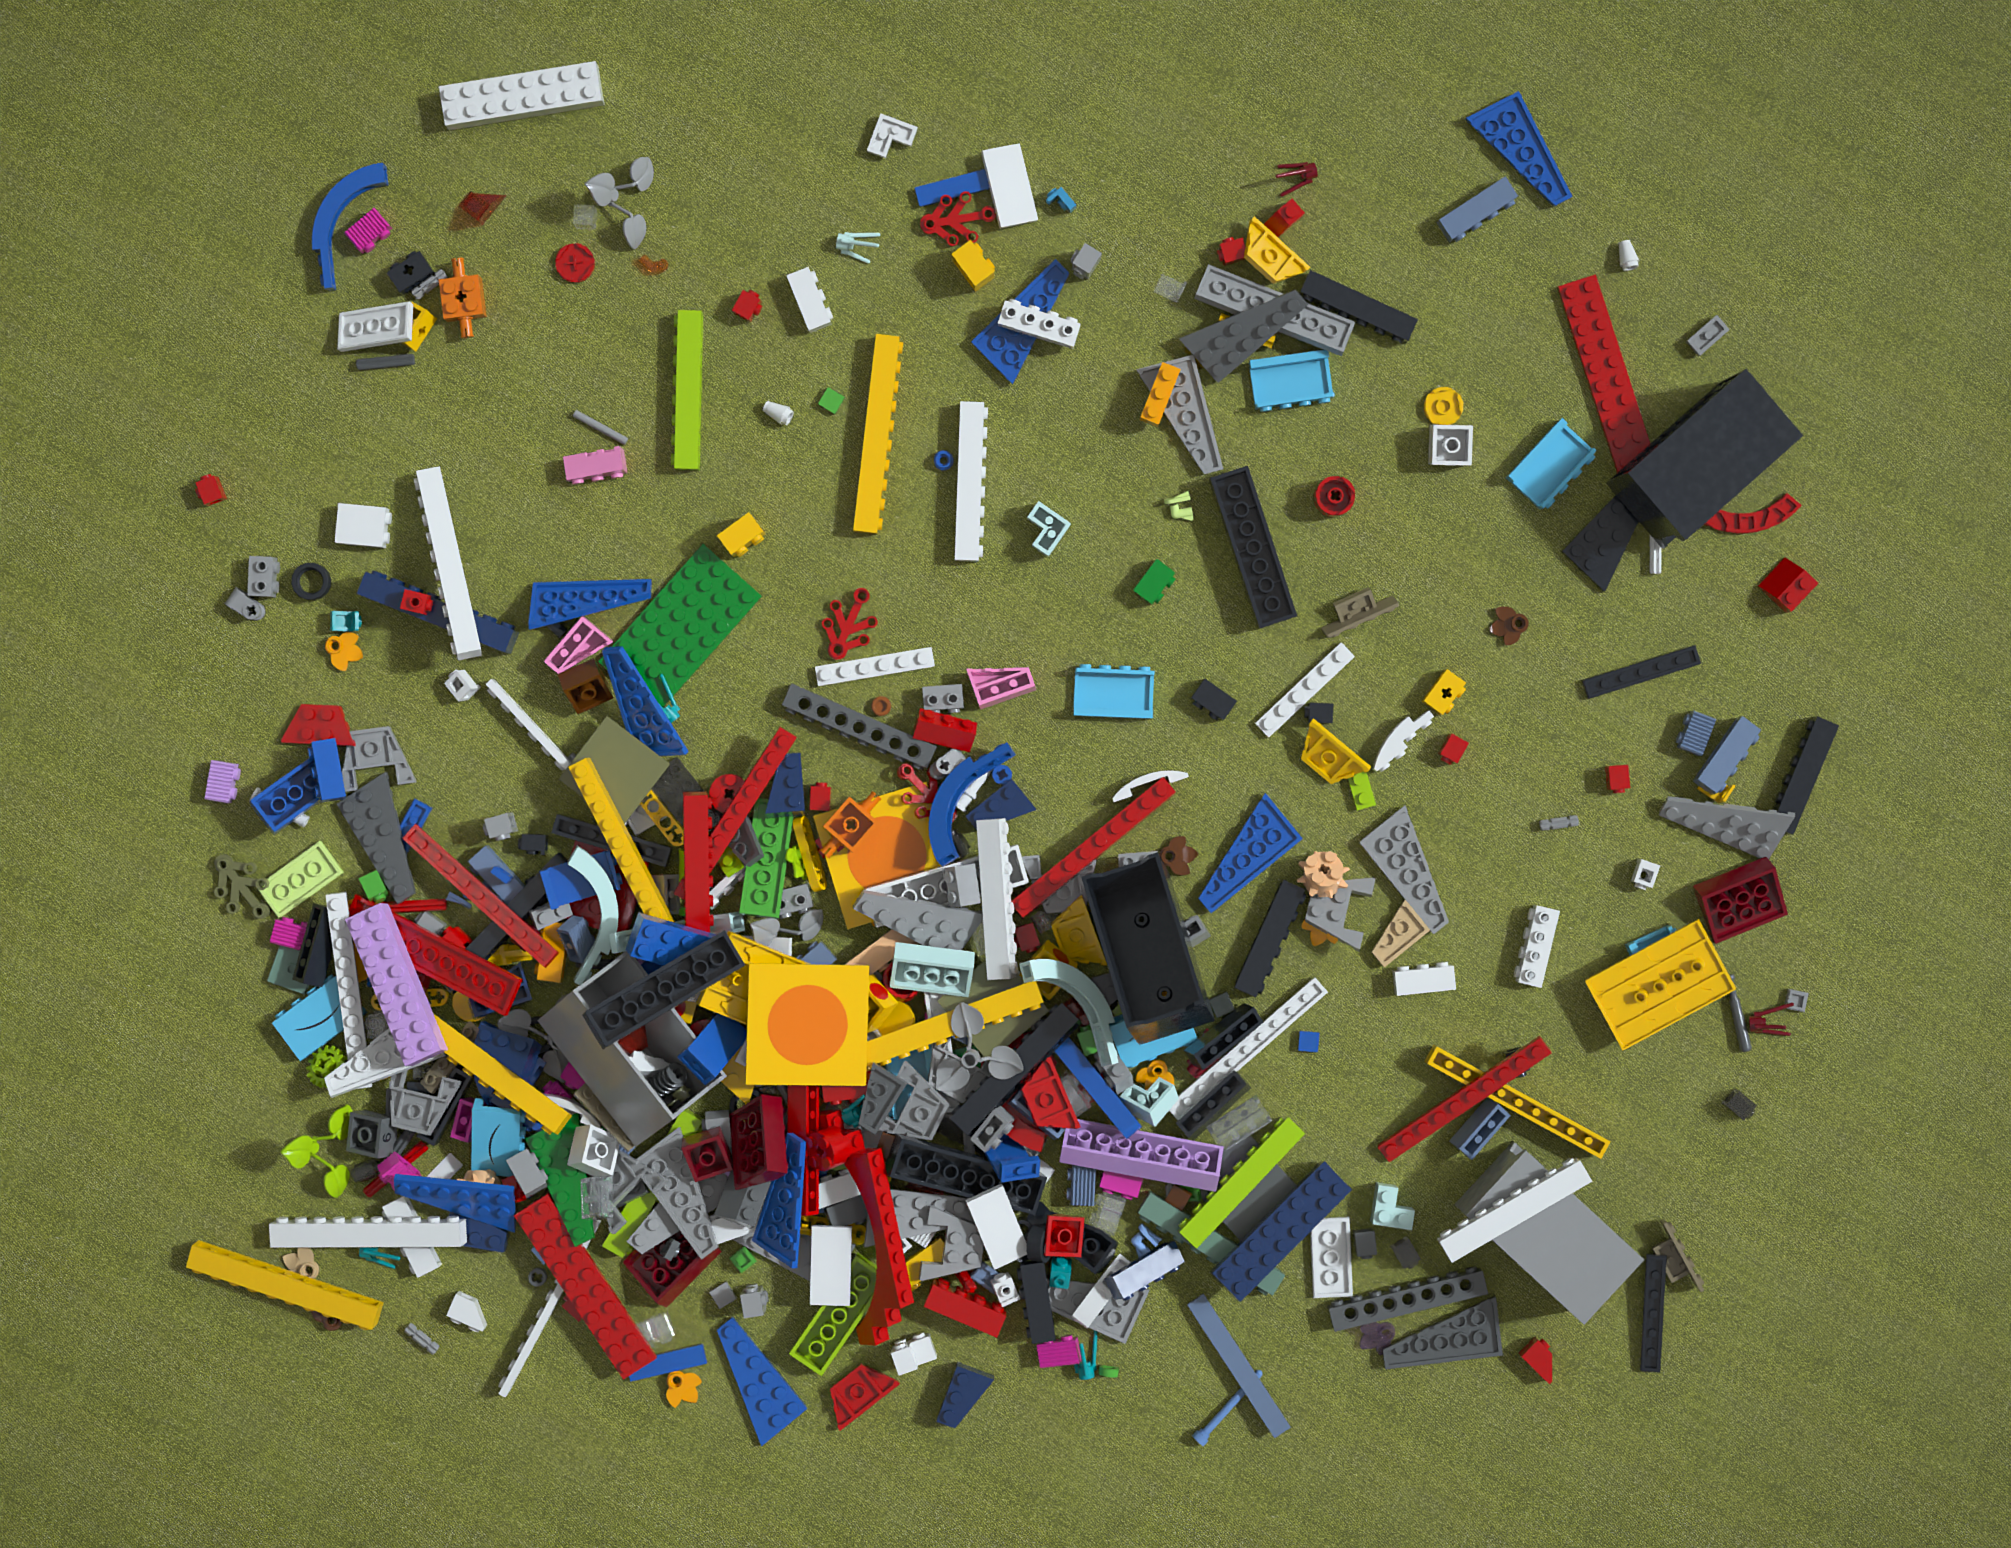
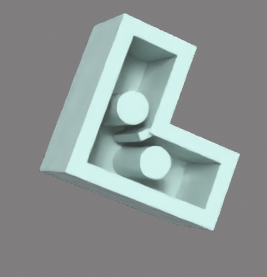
M1039 501L1027 517L1029 521L1042 529L1032 547L1049 557L1071 525L1070 522Z
M1160 1077L1147 1091L1134 1084L1120 1096L1121 1101L1134 1116L1154 1127L1179 1099L1175 1086Z
M1376 1182L1370 1221L1374 1225L1412 1230L1415 1210L1412 1207L1396 1205L1398 1187L1396 1185Z

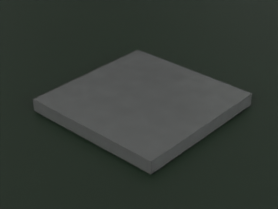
M1247 1131L1223 1151L1219 1181L1226 1174L1230 1176L1233 1173L1234 1165L1240 1160L1243 1162L1248 1157L1246 1153L1250 1148L1259 1145ZM1276 1164L1223 1222L1241 1241L1296 1184ZM1200 1189L1202 1200L1205 1202L1207 1200L1205 1196L1210 1191Z

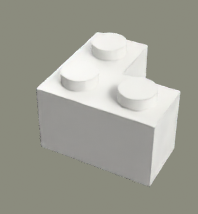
M924 1332L913 1335L911 1340L901 1339L894 1342L895 1345L892 1346L891 1350L899 1376L918 1369V1365L937 1359V1353L929 1333L924 1334Z

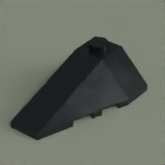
M1084 1223L1081 1257L1074 1258L1094 1274L1101 1273L1113 1258L1118 1242L1104 1230Z

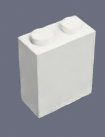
M338 503L335 543L386 548V544H389L390 533L387 532L388 524H391L392 513H389L390 509Z

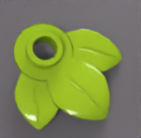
M798 844L793 845L792 848L787 849L785 859L793 865L794 878L802 877L805 881L807 880V873Z

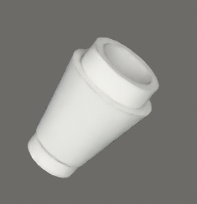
M1630 240L1619 242L1620 267L1623 268V271H1630L1639 267V259Z
M767 401L763 407V412L781 425H788L794 414L790 407Z

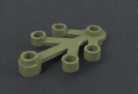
M227 854L219 855L214 862L215 868L219 872L218 887L214 890L215 896L223 898L228 894L226 883L227 876H229L232 880L230 902L226 906L227 911L234 914L240 910L239 893L241 892L252 906V912L256 918L263 919L270 914L269 905L265 902L259 903L246 885L264 890L269 887L268 879L239 876L235 870H244L246 874L250 875L257 871V865L254 862H235ZM222 861L226 863L225 868L221 865ZM248 865L253 867L252 872L248 870ZM261 880L265 883L264 887L260 885ZM220 888L224 891L223 895L219 894ZM231 904L235 905V911L231 909ZM258 908L262 909L261 915L257 912Z

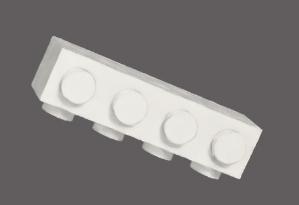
M1014 299L1004 302L998 326L1074 349L1081 326L1080 323H1077V319L1072 317L1060 318L1058 313L1052 311L1044 313L1039 311V307L1033 305L1025 307L1021 305V302Z
M1533 905V908L1529 909L1527 919L1530 922L1528 928L1525 927L1523 933L1525 943L1524 947H1520L1518 958H1521L1520 964L1515 967L1514 971L1516 982L1542 988L1560 911Z

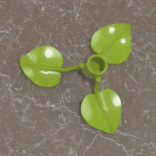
M348 1104L337 1109L331 1115L328 1122V1129L332 1133L331 1135L313 1136L312 1138L302 1135L291 1141L280 1151L294 1168L304 1167L309 1162L310 1157L329 1167L331 1171L324 1176V1187L327 1193L334 1198H338L345 1190L350 1178L349 1170L342 1164L334 1168L331 1164L317 1156L316 1153L319 1150L317 1141L334 1139L335 1137L338 1140H344L348 1137L350 1112H353Z

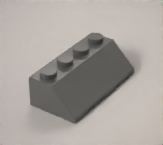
M733 1170L730 1171L714 1215L752 1229L755 1227L771 1181L735 1190Z

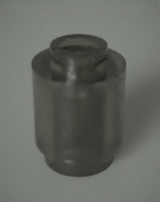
M957 829L952 831L954 846L960 856L959 858L962 859L970 853L968 849L971 846L961 832H958Z
M370 1158L354 1165V1168H351L353 1180L356 1183H364L378 1177L380 1172L377 1166L380 1162Z

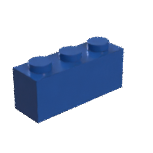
M336 739L311 742L307 750L309 760L313 759L314 767H311L312 778L317 780L318 786L314 787L316 798H320L321 803L345 799L346 793Z

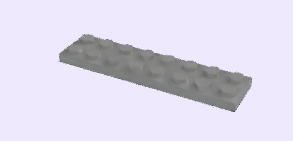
M1208 264L1194 299L1232 314H1237L1272 300L1283 293ZM1308 304L1278 332L1342 356L1355 322Z

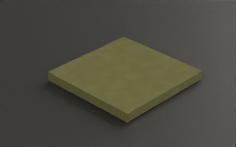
M606 716L569 765L571 766L584 758H591L625 824L670 766V763ZM567 767L559 780L583 797L572 773Z
M984 961L973 971L969 997L945 994L937 1002L948 1012L954 1010L961 1002L970 1004L1022 985L1024 981L1018 973L1016 977L1011 979L987 980L986 961ZM1040 1003L1041 1008L1033 1011L1027 1008L1021 1010L1022 1015L1011 1018V1015L1003 1017V1022L995 1025L992 1024V1021L984 1024L985 1028L978 1034H972V1044L983 1057H992V1050L996 1046H1008L1049 1010L1043 1003Z

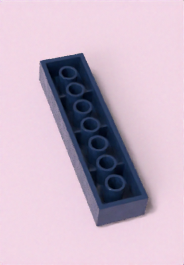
M374 570L371 573L365 572L357 594L447 629L446 624H450L448 617L444 618L442 606L445 605V602L441 601L440 596L430 592L427 593V595H431V600H433L432 609L430 612L428 611L427 615L400 609L405 589L423 593L424 590L409 585L407 588L405 587V582L392 577L390 580H387V575ZM472 609L479 642L511 654L519 632L515 630L516 626L503 621L501 624L496 623L498 619L485 614L482 617L478 616L479 612Z
M1320 1161L1209 1273L1236 1301L1241 1302L1352 1189L1325 1161Z

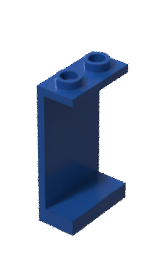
M609 850L591 855L606 872L613 889L620 890V884H623L620 872L616 873L614 865H617V861L614 855L610 854ZM567 862L539 870L551 910L557 909L561 905L597 895L585 876L569 866Z
M718 1013L712 1015V1020L677 1056L704 1085L720 1073L743 1045L747 1030L738 1021Z
M1003 1134L1000 1138L1002 1142L995 1150L990 1149L984 1152L1001 1182L1039 1177V1157H1029L1023 1145L1014 1141L1008 1135Z

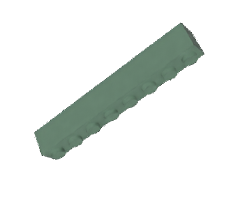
M1149 1190L1137 1210L1140 1214L1139 1218L1147 1223L1152 1221L1157 1224L1156 1228L1165 1234L1167 1231L1174 1235L1173 1239L1179 1243H1188L1177 1231L1180 1228L1178 1227L1180 1222L1184 1218L1189 1219L1191 1215L1183 1210H1178L1167 1203L1165 1199ZM1214 1230L1197 1249L1190 1246V1249L1197 1254H1200V1252L1206 1254L1207 1260L1217 1264L1237 1243ZM1275 1267L1257 1285V1290L1266 1296L1268 1293L1274 1295L1285 1277L1284 1272Z

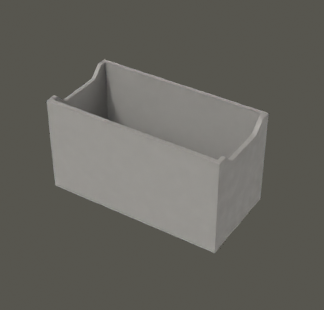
M625 951L586 982L570 992L537 1021L636 1147L676 1118L727 1076L721 1070L713 1080L704 1085L677 1058L695 1040L696 1036L674 1008L604 1050L601 1048L582 1014L648 975L636 958L631 957ZM634 1051H642L648 1056L661 1058L670 1064L674 1062L679 1063L686 1071L687 1080L685 1086L691 1089L688 1092L690 1096L683 1102L676 1101L669 1110L666 1105L672 1101L673 1095L670 1094L662 1100L648 1083L652 1077L644 1078L628 1056Z
M1512 1141L1454 1205L1469 1219H1472L1479 1210L1484 1208L1487 1210L1493 1207L1492 1203L1498 1199L1503 1198L1505 1200L1511 1196L1510 1193L1518 1188L1524 1189L1528 1186L1527 1183L1535 1178H1543L1548 1170L1525 1149L1522 1150ZM1573 1193L1492 1239L1584 1325L1644 1261L1637 1252Z

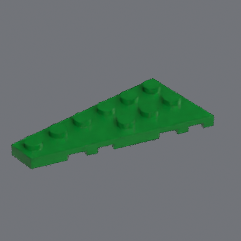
M579 1113L571 1116L558 1135L554 1132L550 1135L542 1130L526 1138L531 1152L535 1153L539 1161L537 1163L539 1170L543 1169L548 1177V1180H546L547 1187L575 1247L595 1238L589 1203L590 1194L588 1193L587 1173L567 1165L575 1129L580 1127L581 1118Z

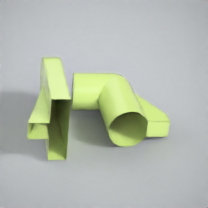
M1189 491L1164 499V503L1172 504L1190 500ZM1178 503L1170 505L1172 518L1194 520L1191 507L1179 509Z

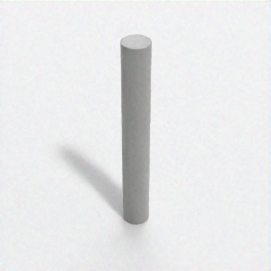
M578 410L574 412V418L623 445L627 443L628 438Z

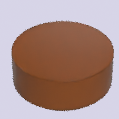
M884 696L876 697L871 704L872 711L878 716L887 715L891 710V702Z

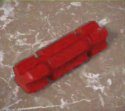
M967 1271L954 1273L967 1293L975 1292L974 1290L977 1286Z

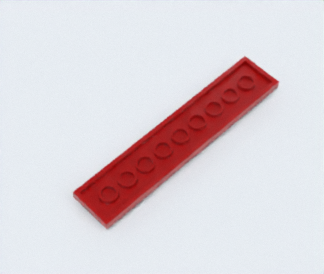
M1595 274L1558 286L1557 289L1611 457L1618 473L1650 444V440Z
M355 894L349 908V915L351 917L377 905V903L369 901L368 898L360 894ZM391 911L415 970L503 1016L508 1015L523 980L522 978Z
M549 1193L517 1212L514 1217L622 1379L624 1380L657 1359V1355L583 1244L577 1247L574 1246L556 1204Z

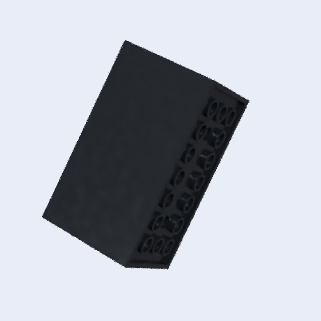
M1744 369L1718 383L1607 481L1606 484L1663 549L1676 537L1681 541L1687 540L1804 435L1751 373Z
M1159 853L1147 855L1140 861L1104 873L1082 876V882L1126 1028L1136 1042L1142 1045L1214 1022L1215 1018L1174 886ZM1141 917L1144 918L1143 922H1139ZM1166 991L1167 995L1162 996V992Z

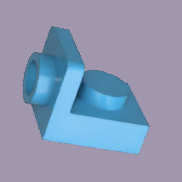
M1062 187L1058 190L1054 188L1047 194L1046 203L1048 205L1058 198L1059 201L1057 203L1064 211L1068 210L1071 213L1076 209V204Z

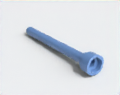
M1255 1371L1256 1375L1260 1379L1263 1374L1262 1371ZM1240 1388L1204 1429L1196 1430L1192 1435L1203 1447L1209 1441V1434L1245 1395L1243 1389Z

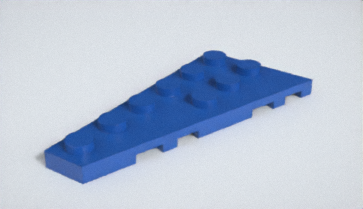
M1519 91L1465 119L1553 207L1573 197Z
M1055 259L1014 300L1021 302V305L1025 307L1029 305L1039 307V311L1044 313L1051 311L1069 276V272ZM1000 313L971 343L1013 385L1036 338L998 326Z
M651 579L533 582L528 623L529 630L650 599L652 581Z
M623 646L605 647L602 650V654L625 729L659 756L686 755L689 752Z
M1266 793L1262 796L1198 897L1210 913L1214 912L1303 839Z
M787 1133L785 1138L786 1160L788 1163L787 1174L771 1181L752 1241L794 1269L798 1268L806 1141L794 1133Z
M395 1174V1194L515 1233L514 1186Z
M732 1316L717 1329V1332L762 1447L807 1410L808 1407Z

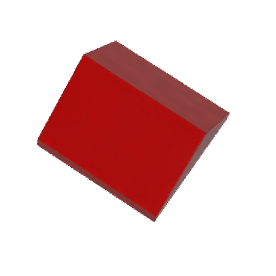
M1064 1214L1047 1215L1044 1256L1081 1257L1085 1218Z

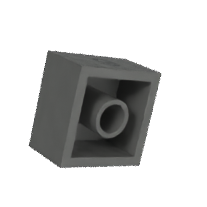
M368 1110L350 1112L346 1151L374 1158L389 1157L390 1154H393L396 1127L391 1125V1115Z

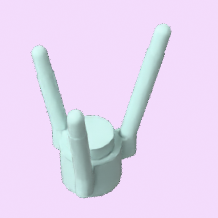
M839 233L836 249H840L841 254L849 255L869 264L870 260L849 251V249L852 250L854 245L878 248L879 244L857 241L854 238L879 237L880 233Z

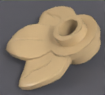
M298 1247L297 1253H289L283 1256V1261L290 1271L313 1279L318 1276L319 1266L314 1261V1253L309 1247ZM308 1266L312 1267V1273L307 1271Z

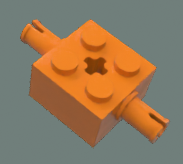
M453 258L451 262L454 276L452 278L439 279L443 318L447 322L459 321L461 338L465 339L467 336L472 338L474 335L471 320L487 317L482 278L479 275H465L464 258H457V260ZM464 294L466 298H464L463 302H461L459 298H461Z
M871 791L861 804H857L849 796L822 826L831 834V839L820 849L824 854L830 848L825 855L830 859L840 845H844L853 853L879 824L870 815V811L882 800L877 796L871 801L876 795L875 792ZM854 820L855 829L850 828L848 830L846 828V821Z

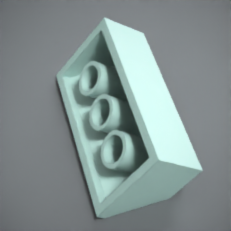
M896 942L890 988L969 997L975 952Z

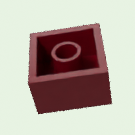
M720 1126L682 1139L681 1149L695 1182L733 1170L732 1155Z

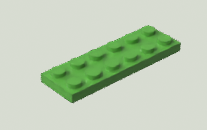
M758 798L755 802L752 827L764 857L751 867L746 866L739 914L779 919L787 866L785 857L790 845L793 816L765 818L769 799Z

